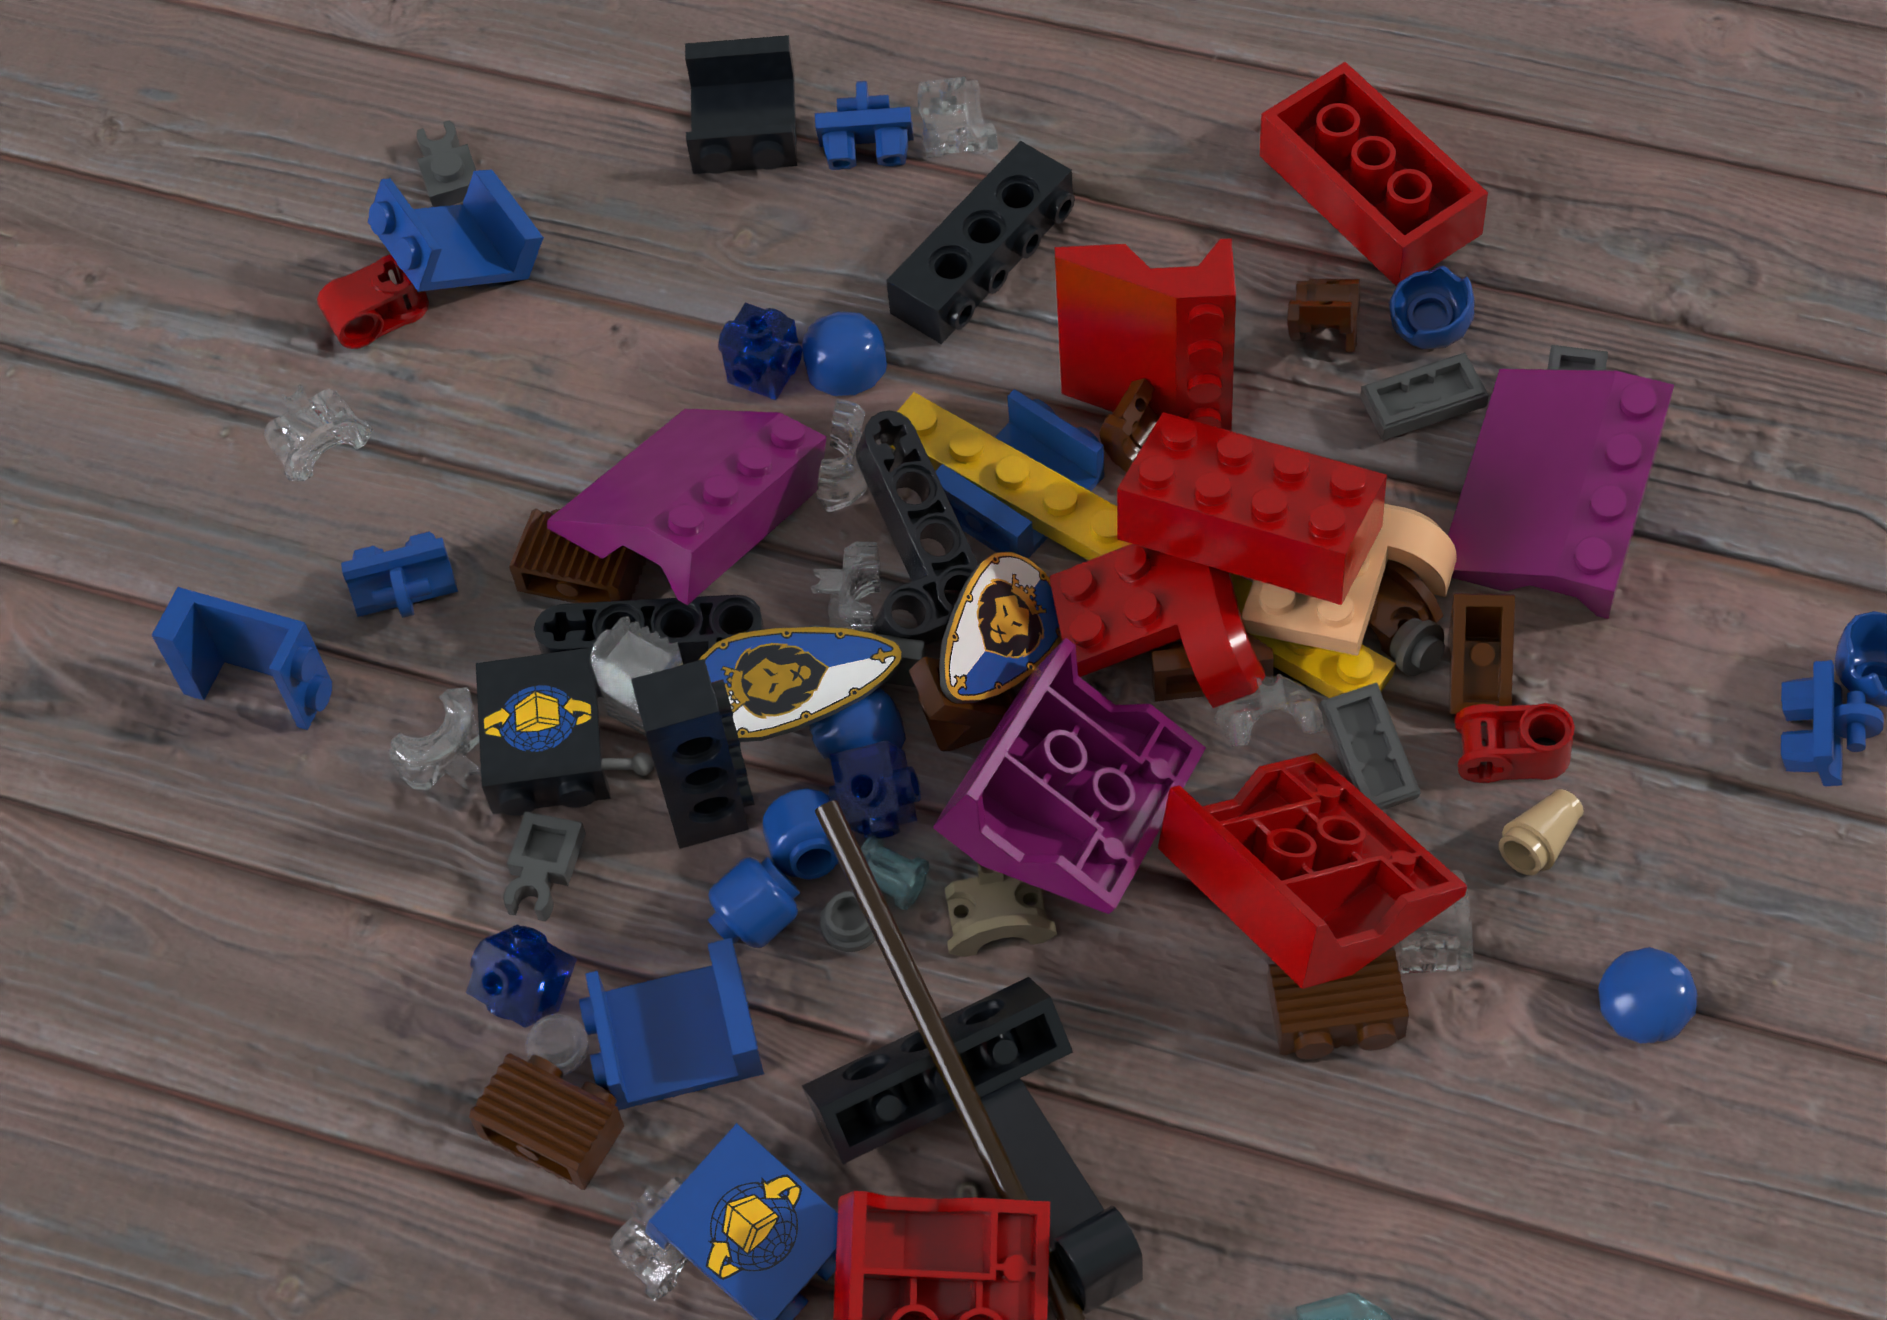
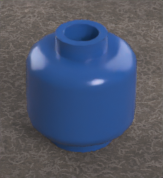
M806 788L792 790L779 796L771 803L763 816V834L771 859L788 876L803 879L820 878L828 874L839 863L815 813L819 806L833 801L830 796L822 791Z
M745 857L710 888L708 897L710 904L716 912L708 918V921L723 939L732 938L734 945L741 939L750 947L762 948L796 918L798 908L794 898L800 894V891L769 857L765 858L762 862L751 857Z

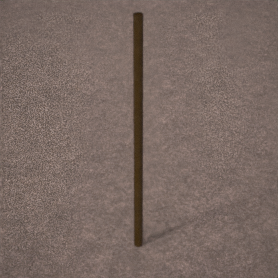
M833 800L819 806L815 810L816 816L998 1198L1029 1200L838 801ZM1049 1243L1048 1303L1057 1320H1086Z

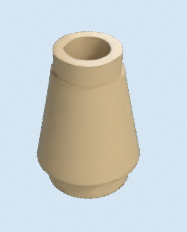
M1557 789L1550 796H1547L1507 823L1502 831L1503 837L1499 841V850L1504 860L1513 869L1525 875H1535L1539 871H1546L1552 868L1578 820L1583 815V806L1579 799L1569 791Z

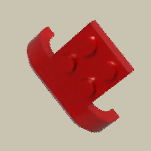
M1129 544L1049 576L1062 641L1065 638L1069 639L1076 646L1079 677L1182 639L1195 677L1212 708L1255 693L1266 676L1247 636L1230 572L1135 544Z

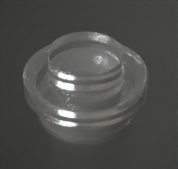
M552 1014L541 1018L534 1024L527 1036L525 1048L528 1059L532 1055L540 1056L556 1065L563 1072V1075H566L576 1070L584 1062L589 1050V1040L584 1027L576 1019L566 1015Z

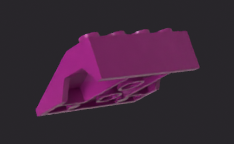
M1499 369L1448 533V537L1456 549V563L1452 578L1504 592L1529 585L1576 597L1596 616L1609 619L1667 419L1674 385L1611 370Z
M684 409L547 520V529L602 559L622 545L662 567L677 599L688 605L820 489L827 436L780 412Z
M1065 638L1028 677L932 828L981 866L1110 914L1116 909L1162 827L1170 787L1180 785L1184 788L1206 747L1151 704L1115 705L1078 676L1076 646L1069 639Z

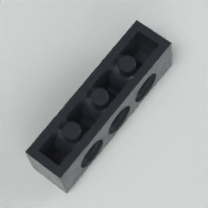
M1020 141L886 280L890 314L940 344L955 329L960 330L964 328L972 318L975 308L989 293L994 294L999 291L1004 285L1008 273L1022 258H1029L1036 251L1041 238L1055 223L1060 224L1069 216L1075 202L1072 169Z
M705 659L631 679L679 849L749 830L744 807L755 805L747 778V770L740 749V742L724 680L711 682Z
M1030 977L942 1018L980 1098L1073 1053L1051 996ZM919 1030L802 1085L825 1141L842 1164L956 1110Z

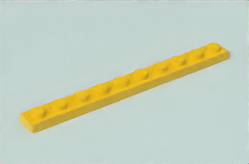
M915 392L896 411L906 416L915 427L935 471L944 464L1032 521V528L1088 561L1132 544L1117 539V506ZM1230 573L1242 616L1252 582L1240 575ZM1251 634L1272 648L1275 668L1328 698L1376 682L1382 692L1394 675L1396 663L1362 644L1359 654L1356 656Z

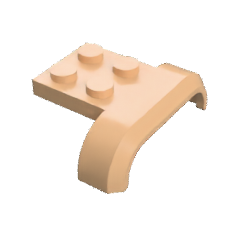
M1384 504L1383 526L1342 605L1253 580L1241 616L1245 630L1254 635L1358 656L1387 560H1393L1411 568L1418 574L1433 595L1446 597L1456 563L1455 546L1439 525L1426 515L1412 509Z

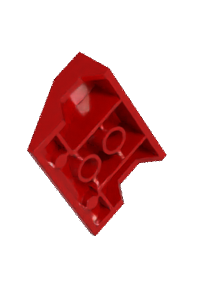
M1232 238L1219 239L1198 266L1150 268L1126 244L1054 247L1061 394L1114 413L1131 382L1145 378L1155 388L1151 394L1153 397L1149 402V406L1159 417L1164 412L1232 431L1236 286Z
M1317 753L1259 766L1233 799L1201 806L1180 785L1170 787L1158 849L1301 989L1355 974L1459 901L1466 894L1467 885Z
M852 1191L840 1196L838 1199L833 1320H1047L1050 1202L977 1197L942 1199L885 1196L868 1191Z

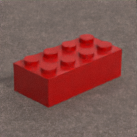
M1346 62L1338 65L1261 114L1259 156L1395 286L1415 272L1429 270L1483 234L1488 192Z
M1163 412L1117 488V539L1342 605L1383 526L1387 474Z

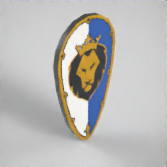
M1013 552L994 553L976 565L964 584L947 624L942 640L939 661L940 686L943 694L951 702L956 704L977 703L998 696L1031 675L1034 669L1061 643L1062 638L1050 579L1030 559Z
M799 627L772 628L738 633L716 642L699 660L705 659L711 682L724 680L739 742L764 741L797 731L863 700L881 687L897 671L902 663V653L895 642L873 633L848 628Z

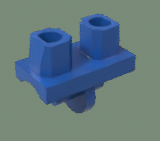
M856 81V97L837 98V112L815 113V129L819 146L824 148L829 169H851L857 166L856 144L876 143L878 165L896 166L906 163L908 141L914 140L910 107L890 108L889 95L869 96L867 81Z
M430 531L410 536L409 541L405 543V547L385 552L383 549L375 546L355 550L352 560L341 563L342 573L349 588L357 617L398 607L402 618L414 615L413 603L458 592L456 579L443 538L436 539Z
M1832 660L1814 662L1813 677L1782 682L1781 701L1786 721L1813 719V730L1782 732L1781 758L1786 771L1818 772L1823 786L1842 785L1843 738L1847 739V749L1849 751L1861 752L1865 750L1866 739L1879 735L1883 731V712L1873 705L1866 704V694L1862 691L1848 692L1847 704H1843V690L1841 685L1834 682V664Z

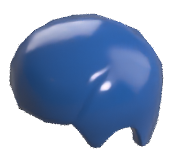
M1439 266L1431 271L1415 272L1397 284L1389 301L1392 326L1404 341L1420 349L1446 348L1463 338L1474 319V293L1468 277L1461 279L1446 266Z
M838 311L818 318L808 327L807 333L804 334L802 352L811 385L820 391L833 396L856 395L874 387L886 372L885 343L881 331L875 323L861 313Z
M1872 611L1855 615L1844 628L1837 645L1834 667L1838 678L1849 691H1862L1866 694L1867 703L1887 707V614Z
M880 688L848 708L809 725L810 733L813 736L812 741L824 759L829 758L833 760L846 774L852 776H860L882 770L898 757L906 740L899 710L891 697Z
M1647 947L1623 953L1608 966L1599 983L1600 1008L1604 1019L1619 1036L1640 1044L1655 1043L1657 1041L1664 1042L1676 1038L1696 1014L1697 989L1691 972L1675 955L1658 949Z

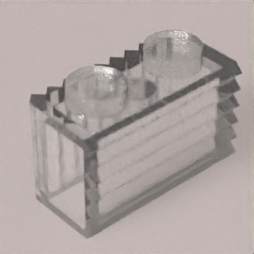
M629 616L621 617L611 630H605L599 635L593 645L590 661L593 662L592 667L595 668L594 673L597 674L596 679L599 681L598 686H600L599 691L602 692L601 697L604 698L603 703L606 704L605 709L608 710L607 715L646 736L631 679L683 665L678 642L670 644L668 637L660 638L658 632L650 633L648 626L640 628L639 621L631 623Z

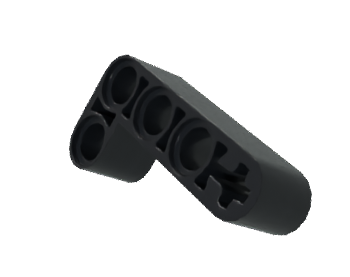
M882 411L872 416L866 424L857 444L855 455L858 466L912 582L901 585L889 593L875 617L874 631L875 634L922 640L927 645L943 639L949 618L954 609V606L946 599L944 591L952 589L961 592L978 562L915 427L900 412ZM880 439L881 444L878 445L876 440ZM891 445L895 447L894 452L890 448ZM909 488L914 490L920 496L922 503H906L897 494V489ZM927 538L936 540L943 546L945 555L934 556L929 554L921 546L920 540ZM899 609L908 611L916 619L918 627L911 629L901 627L894 621L891 612Z
M744 595L699 596L688 605L680 602L677 598L559 604L542 611L536 619L534 626L535 637L541 654L593 647L602 677L647 675L698 661L716 642L733 636L730 633L736 630L743 629L747 630L746 632L765 630L760 607L753 599ZM679 633H689L681 638H672ZM622 636H631L623 641H614Z
M1015 1080L981 1097L980 1099L1028 1199L1031 1201L1050 1202L1049 1243L1082 1312L1087 1314L1142 1282V1252L1131 1228L1116 1207L1111 1205L1104 1210L1022 1080Z

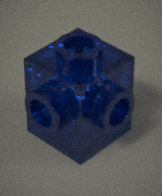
M746 302L735 320H729L724 325L718 341V349L722 353L727 382L774 400L778 399L788 380L796 372L802 357V346L798 343L794 319L788 318L779 310L772 308L763 309Z
M886 740L830 754L835 785L829 787V800L838 801L851 830L864 834L865 839H882L900 833L899 825L918 821L914 803L921 800V789L914 768L907 765L905 751Z
M517 924L493 936L484 938L478 944L470 961L473 972L466 993L484 1003L487 1010L493 1015L512 1020L527 1028L559 1012L577 959L547 942L546 936L540 931Z

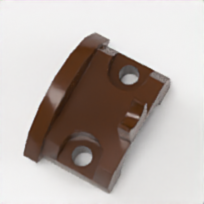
M1309 279V281H1297L1296 300H1290L1288 305L1287 325L1291 341H1303L1306 333H1312L1319 328H1335L1340 333H1346V352H1355V346H1357V316L1360 306V279Z
M1145 378L1131 382L1114 413L1107 415L1099 432L1105 452L1126 473L1160 418L1149 406V402L1153 397L1151 394L1155 388Z
M1388 559L1368 625L1376 633L1381 643V650L1391 657L1390 645L1392 639L1404 623L1414 618L1422 621L1432 620L1437 623L1443 617V613L1435 596L1410 568L1402 563Z

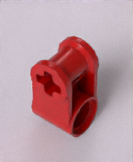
M390 254L383 256L375 263L356 272L334 279L326 284L319 292L317 304L342 346L349 349H358L369 345L377 338L422 318L428 310L429 300L426 291L418 292ZM390 270H393L396 284L390 280L388 274ZM403 295L409 299L411 306L408 309L403 300Z
M1542 703L1538 705L1514 706L1478 704L1463 708L1455 716V727L1457 732L1462 734L1463 756L1457 763L1458 772L1467 781L1490 783L1499 780L1518 779L1549 780L1563 774L1570 765L1575 725L1571 715L1556 704ZM1486 722L1487 725L1481 726V723ZM1538 738H1549L1555 741L1556 744L1545 746L1540 745L1534 742L1533 740ZM1486 761H1487V764H1486V765H1482V764H1481V762H1486Z

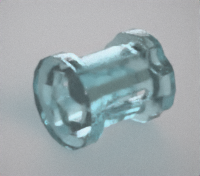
M872 835L863 843L860 849L881 892L895 898V906L907 910L914 904L923 889L929 871V861L919 856L914 860L885 848L884 840Z

